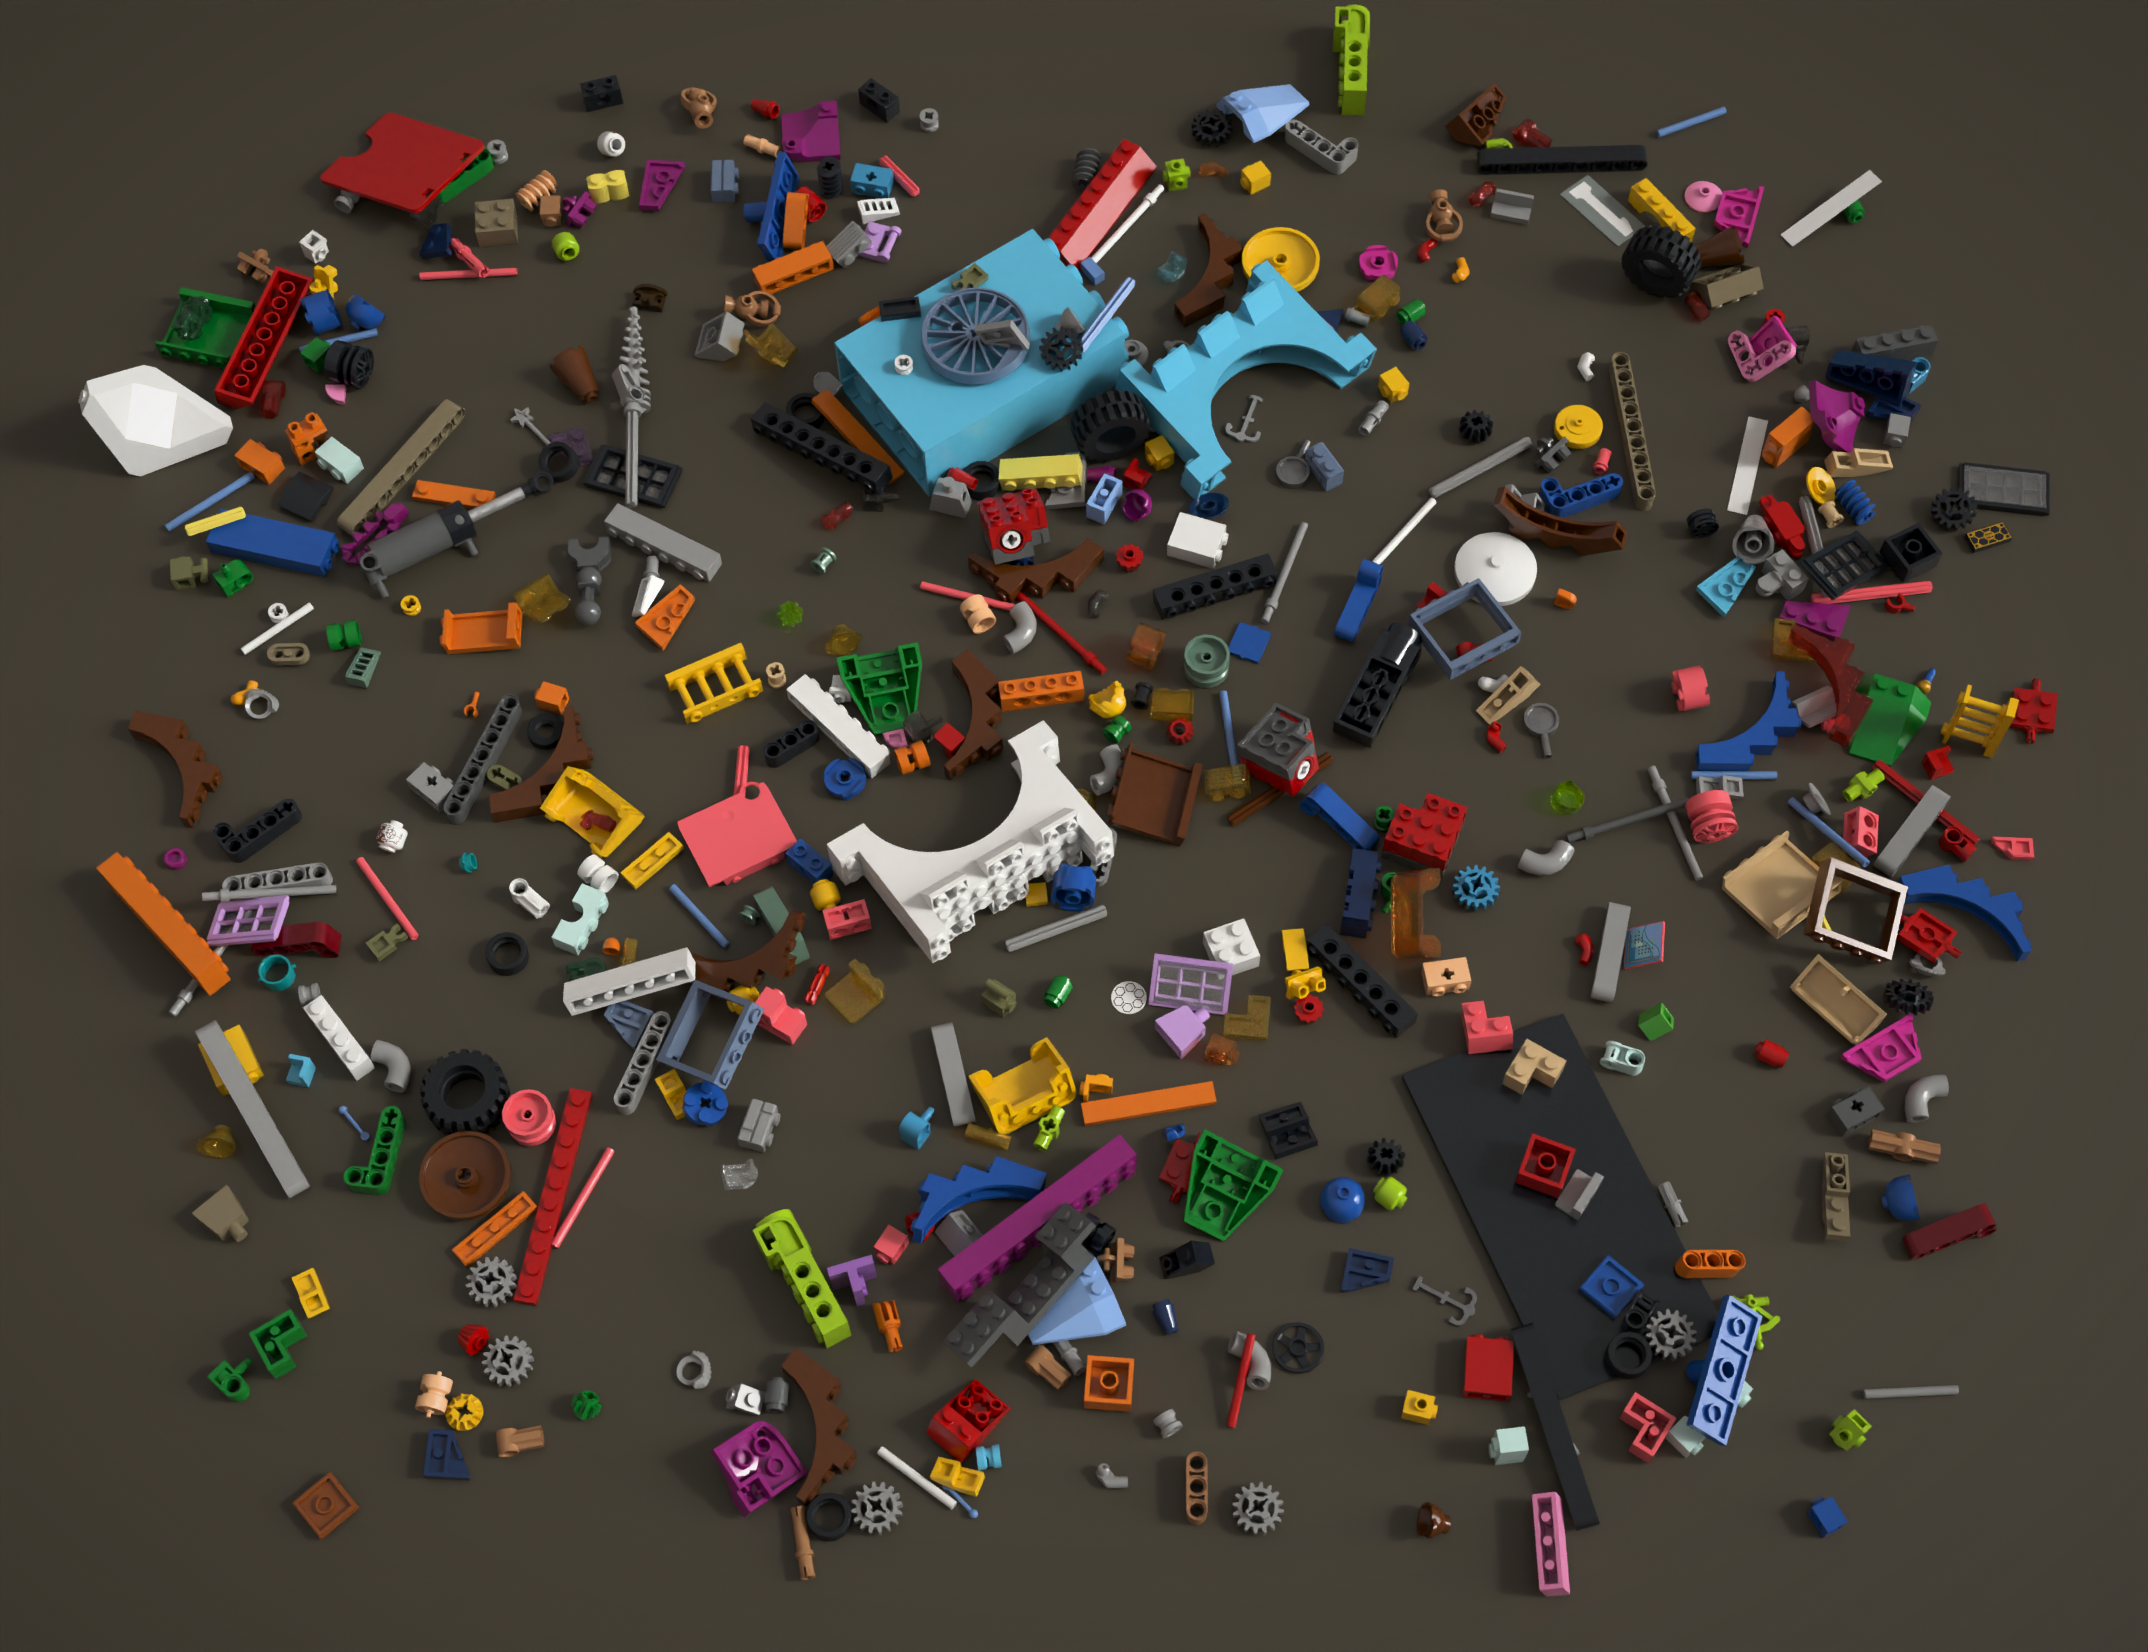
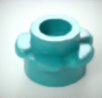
M463 853L459 859L460 868L467 873L477 869L475 855L473 853Z

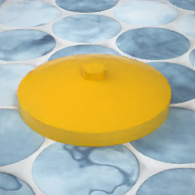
M1275 227L1255 234L1247 242L1242 253V268L1246 278L1249 279L1252 268L1259 263L1261 265L1267 260L1298 292L1310 285L1317 276L1320 255L1315 243L1304 233L1291 228Z

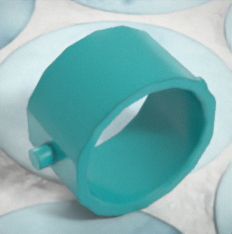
M270 955L260 963L258 969L260 978H258V982H263L271 991L279 992L286 990L295 980L294 968H296L295 963L291 965L290 961L283 955ZM283 964L288 966V972L283 979L276 982L266 980L268 970L274 965Z

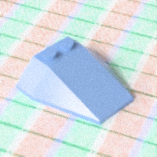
M1288 84L1232 92L1230 95L1223 97L1216 104V107L1224 115L1234 113L1243 121L1244 134L1255 143L1277 131L1309 106V101L1292 85Z
M1089 1250L1087 1251L1094 1257L1092 1262L1029 1332L1028 1336L1032 1345L1107 1335L1126 1326L1115 1295L1095 1256Z

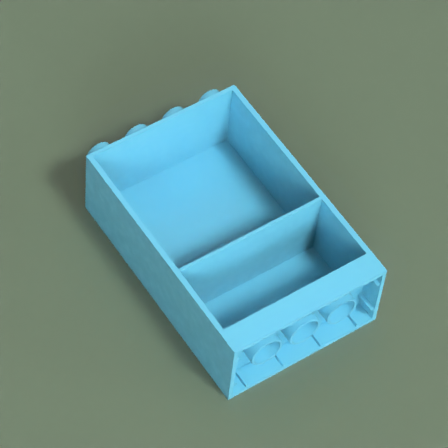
M1031 229L914 296H919L921 317L881 322V316L834 342L839 379L840 383L843 384L841 390L928 497L933 494L937 479L947 477L950 468L958 467L964 471L973 462H989L1078 409L1087 399H1092L1095 395L1103 394L1115 387L1119 368L1129 360L1125 349V339L1129 337V332L1120 317L1110 318L1084 353H1080L1082 359H1076L1077 366L1071 364V370L1063 367V371L1060 372L1059 367L1052 370L1051 364L1045 365L1044 361L1046 359L1041 358L1040 354L1043 352L1039 349V346L1043 345L1041 338L1047 339L1046 332L1052 334L1054 327L1059 331L1056 324L1059 322L1062 312L1069 307L1086 331L1103 309L1105 303L1097 291L1092 290L1088 292L1083 287L1082 277L1073 264L1065 266L1061 262L1055 243L1050 238L1042 240ZM974 263L984 270L989 278L978 288L996 290L1013 299L1025 313L1030 331L1029 350L1020 366L1006 377L985 384H964L942 376L930 366L924 356L921 345L922 325L927 312L939 299L961 289V287H958L956 290H953L951 283L960 279V274ZM966 302L964 304L974 324L976 302ZM979 302L978 324L990 303ZM960 304L951 307L968 324ZM996 305L986 322L1004 310V308ZM946 312L939 316V318L950 322L955 321ZM1009 313L1000 321L1013 320L1016 318L1011 313ZM933 323L930 330H948V328ZM1084 332L1078 334L1079 337L1077 339H1080ZM928 337L927 341L929 345L949 338ZM956 345L934 351L933 354L940 358ZM992 345L1004 356L1007 350ZM983 347L991 367L994 369L999 360ZM964 348L944 362V364L953 368ZM970 349L959 371L971 372L972 349ZM976 350L975 372L988 371L980 350ZM1049 354L1053 359L1057 360L1055 355ZM908 355L912 358L913 371L909 375L903 376L896 372L894 362L898 356Z

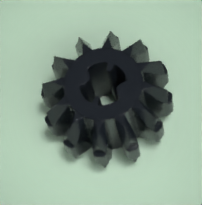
M1475 409L1472 413L1467 411L1465 416H1462L1460 419L1459 432L1462 433L1463 439L1468 438L1469 443L1472 440L1476 441L1477 444L1480 440L1485 442L1487 437H1490L1492 434L1493 421L1490 420V415H1484L1483 411L1477 413Z
M1385 1137L1382 1138L1381 1143L1375 1140L1373 1147L1368 1148L1370 1155L1367 1156V1162L1371 1163V1170L1378 1169V1176L1382 1174V1171L1385 1172L1387 1177L1390 1176L1391 1171L1397 1174L1399 1172L1398 1167L1404 1166L1402 1159L1405 1158V1152H1400L1402 1149L1401 1144L1394 1146V1139L1390 1143H1387Z

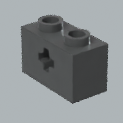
M1870 1087L1864 1090L1859 1088L1853 1091L1849 1098L1845 1100L1840 1098L1830 1105L1831 1109L1827 1115L1842 1137L1879 1118L1885 1110Z

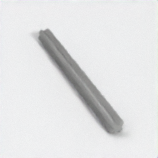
M1524 437L1429 488L1431 497L1437 498L1532 446L1530 438Z
M1807 495L1800 497L1799 505L1813 555L1824 548L1811 498ZM1820 561L1815 562V566L1823 575L1829 572ZM1830 575L1829 577H1827V579L1832 583ZM1822 590L1823 596L1828 597L1826 593Z

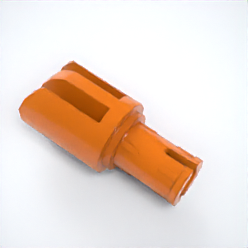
M895 1300L873 1303L872 1308L878 1330L885 1334L888 1351L892 1353L893 1349L895 1352L902 1350L903 1345L898 1332L901 1322Z

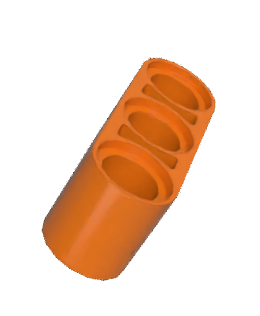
M787 193L783 232L784 249L801 250L805 246L808 194Z
M1688 1250L1676 1261L1675 1271L1683 1278H1732L1745 1266L1746 1259L1737 1250Z

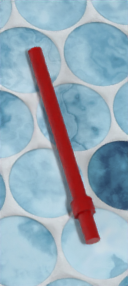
M1020 592L1016 598L1020 602H1027L1033 613L1082 656L1083 661L1088 666L1092 665L1100 674H1104L1107 671V668L1097 660V656L1093 652H1088L1025 594Z

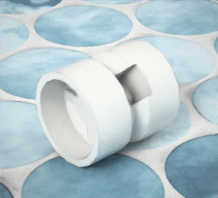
M595 854L586 858L577 872L578 877L584 882L605 893L615 885L619 876L618 872L611 866H604L605 862Z

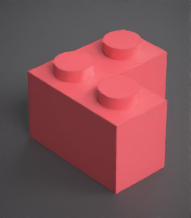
M766 986L755 1001V1004L764 1008L757 1025L793 1045L807 1026L805 1014L798 1008L792 1009L787 1006L785 995L776 988L772 990Z
M1484 1001L1462 1003V1023L1468 1054L1513 1049V1030L1510 1016L1487 1018Z
M1636 1392L1619 1418L1639 1431L1628 1451L1649 1464L1676 1420V1417Z

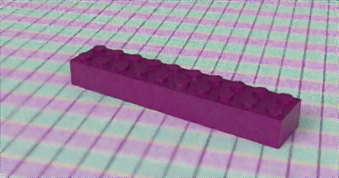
M1119 1134L938 1268L940 1284L956 1304L960 1301H967L973 1296V1292L976 1289L986 1287L992 1281L991 1278L996 1274H1003L1015 1260L1020 1261L1026 1257L1031 1248L1034 1246L1037 1248L1042 1245L1035 1236L1065 1202L1082 1214V1210L1088 1206L1096 1205L1100 1197L1106 1192L1107 1194L1113 1192L1122 1180L1125 1179L1127 1181L1132 1178L1137 1170V1154Z

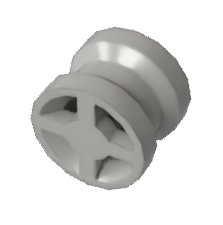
M931 108L922 110L919 115L920 128L927 133L936 131L939 127L937 111Z
M499 139L488 143L487 149L491 153L493 163H504L508 159L505 143Z
M312 983L311 986L307 987L305 985L298 987L302 1007L321 995L318 983Z
M1173 1409L1163 1412L1153 1421L1155 1426L1161 1429V1436L1163 1438L1175 1434L1183 1427L1181 1421H1177L1175 1418L1176 1413Z

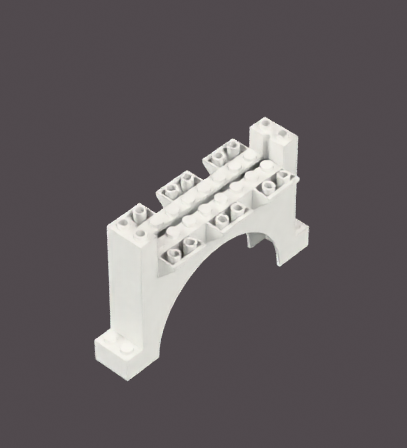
M1044 720L1008 740L1009 745L1018 758L1011 763V766L1022 783L1021 790L1009 816L986 837L954 850L920 852L897 847L884 841L870 831L863 823L827 844L832 869L844 885L855 882L864 875L932 963L944 959L951 953L949 942L954 937L969 931L975 926L974 913L987 906H989L993 914L1005 910L1010 904L1026 897L1029 891L1028 881L1034 877L1043 875L1048 883L1053 880V875L1060 865L1079 866L1083 862L1082 850L1096 867L1114 857L1112 831L1056 766L1060 762L1058 737Z

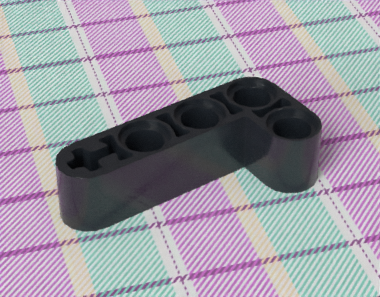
M284 799L237 833L228 823L221 822L216 824L213 828V836L233 862L242 863L296 825L301 820L302 813L293 799Z

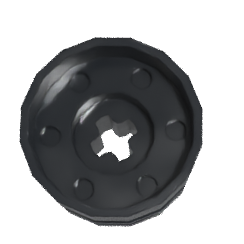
M340 340L334 341L329 347L325 358L324 373L326 379L340 384L345 383L348 386H354L359 389L364 388L372 375L374 354L371 349L366 347L353 346L348 342Z

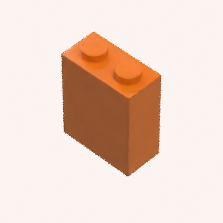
M1801 406L1769 433L1761 455L1767 463L1777 468L1809 441L1815 425L1811 413Z

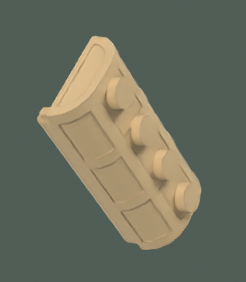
M1819 954L1790 986L1798 997L1855 1045L1863 1042L1887 1015Z

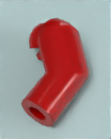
M1431 238L1419 245L1417 257L1420 258L1421 262L1430 259L1429 250L1438 245L1435 239Z
M1494 721L1487 727L1486 739L1497 751L1502 753L1507 745L1500 739L1501 724Z
M1585 933L1578 934L1575 937V943L1581 946L1583 950L1578 962L1588 966L1595 948L1589 935Z

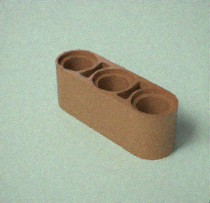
M1196 1451L1189 1454L1186 1460V1519L1190 1524L1198 1526L1203 1524L1207 1518L1208 1468L1206 1456ZM1197 1460L1203 1464V1467L1196 1470L1190 1466V1463ZM1193 1484H1199L1203 1490L1200 1493H1194L1190 1487ZM1200 1508L1203 1514L1200 1517H1194L1190 1513L1191 1509Z

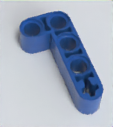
M1611 473L1563 491L1555 478L1548 477L1543 479L1541 483L1539 497L1545 503L1544 508L1547 513L1564 518L1618 498L1623 479L1620 475Z
M1363 559L1358 571L1357 581L1336 625L1334 636L1354 643L1380 586L1383 565Z
M1322 782L1318 783L1299 802L1303 812L1309 816H1314L1317 813L1355 849L1370 851L1380 840L1376 831L1329 786Z

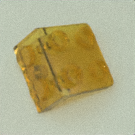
M772 323L759 338L746 329L743 332L747 336L745 340L752 347H756L758 349L757 353L773 365L777 363L784 367L799 351Z
M547 573L513 594L523 614L536 622L549 620L553 613L565 609L568 603L571 602L569 596L558 591L550 575Z
M853 959L848 964L850 973L825 993L826 999L850 1024L858 1022L885 999V986L878 977L874 978L870 974L869 968L863 962L860 964L856 959Z

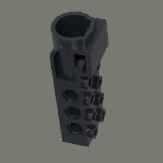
M1391 623L1388 630L1383 629L1333 721V732L1366 747H1372L1406 680L1410 678L1421 657V643L1423 640L1416 630L1401 623Z

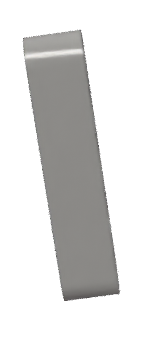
M1932 785L1878 856L1873 866L1892 878L1946 807L1951 796Z
M311 863L230 876L224 880L222 888L232 891L236 887H238L237 890L324 886L331 885L333 877L324 863Z
M1613 902L1608 904L1591 999L1613 1003L1631 906Z
M656 1012L651 1017L614 1094V1103L622 1115H630L636 1110L659 1062L656 1059L673 1025L670 1016L666 1012ZM661 1022L667 1023L664 1027H657ZM652 1041L658 1042L655 1046H648ZM644 1060L649 1061V1062H648L646 1065H644V1066H640V1065H639L640 1062H642V1061H644ZM639 1080L638 1084L630 1085L631 1081ZM624 1099H630L628 1104H620Z
M953 1023L932 1026V1037L953 1126L976 1122Z

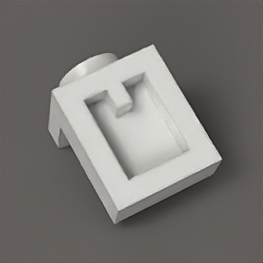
M833 675L829 693L834 698V701L838 703L851 702L852 697L840 679V675Z

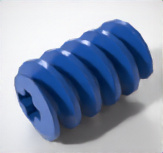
M1851 480L1841 485L1834 495L1837 501L1841 502V506L1845 508L1846 512L1850 514L1851 518L1855 520V523L1863 525L1876 515V511H1872L1875 508V504L1867 505L1871 501L1870 498L1863 499L1866 493H1858L1861 487L1855 486L1853 488L1856 481Z

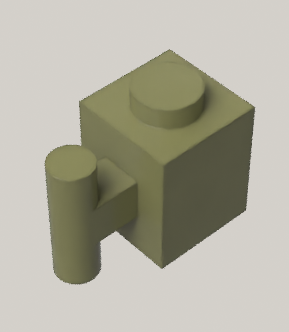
M190 556L170 559L171 581L176 591L197 588L196 577H200V582L202 583L209 581L208 560L206 558L199 559L198 566H195Z
M988 979L985 983L987 988L981 995L982 1004L1003 1018L1007 1012L1011 1013L1016 1007V993L996 979L993 981Z

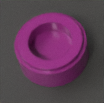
M172 848L165 853L164 862L169 869L179 870L186 865L187 856L182 849Z

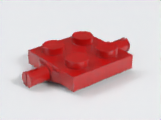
M2037 678L2032 680V689L2015 687L2013 691V698L2018 699L2019 702L2015 717L2009 727L2027 732L2026 743L2028 744L2029 742L2030 744L2035 743L2036 733L2053 734L2055 728L2058 693L2040 690L2041 679L2037 681Z
M1919 908L1910 917L1904 914L1901 915L1900 923L1903 924V928L1896 937L1898 941L1932 963L1945 952L1956 959L1961 955L1962 951L1951 945L1958 931L1922 908Z
M1201 1133L1197 1134L1194 1144L1176 1139L1159 1181L1170 1185L1174 1189L1169 1199L1171 1203H1173L1177 1195L1174 1204H1178L1182 1193H1187L1193 1150Z

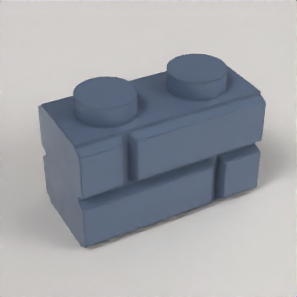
M712 160L710 192L712 202L723 203V201L734 202L735 194H739V185L735 183L736 179H739V168L735 167L733 160Z
M1323 442L1305 451V461L1325 491H1329L1343 483L1344 470Z

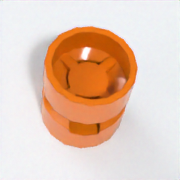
M922 740L911 743L909 748L903 746L893 750L902 775L914 772L916 767L920 770L931 766ZM909 754H911V757L913 759L912 763L909 762L907 756Z

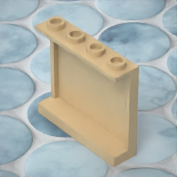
M1788 831L1782 835H1776L1771 843L1765 847H1760L1755 852V855L1749 859L1745 858L1736 869L1726 872L1722 883V890L1776 939L1808 917L1819 867L1788 840ZM1833 877L1828 901L1841 892L1843 879L1840 877Z

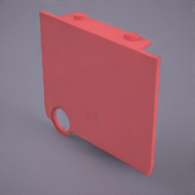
M747 782L740 788V793L677 822L679 830L709 887L722 881L726 885L737 883L748 875L779 863L780 860L785 859V852L797 842L774 797L764 782L760 784L757 782ZM751 785L758 787L760 790L759 796L752 800L746 799L743 796L744 789Z

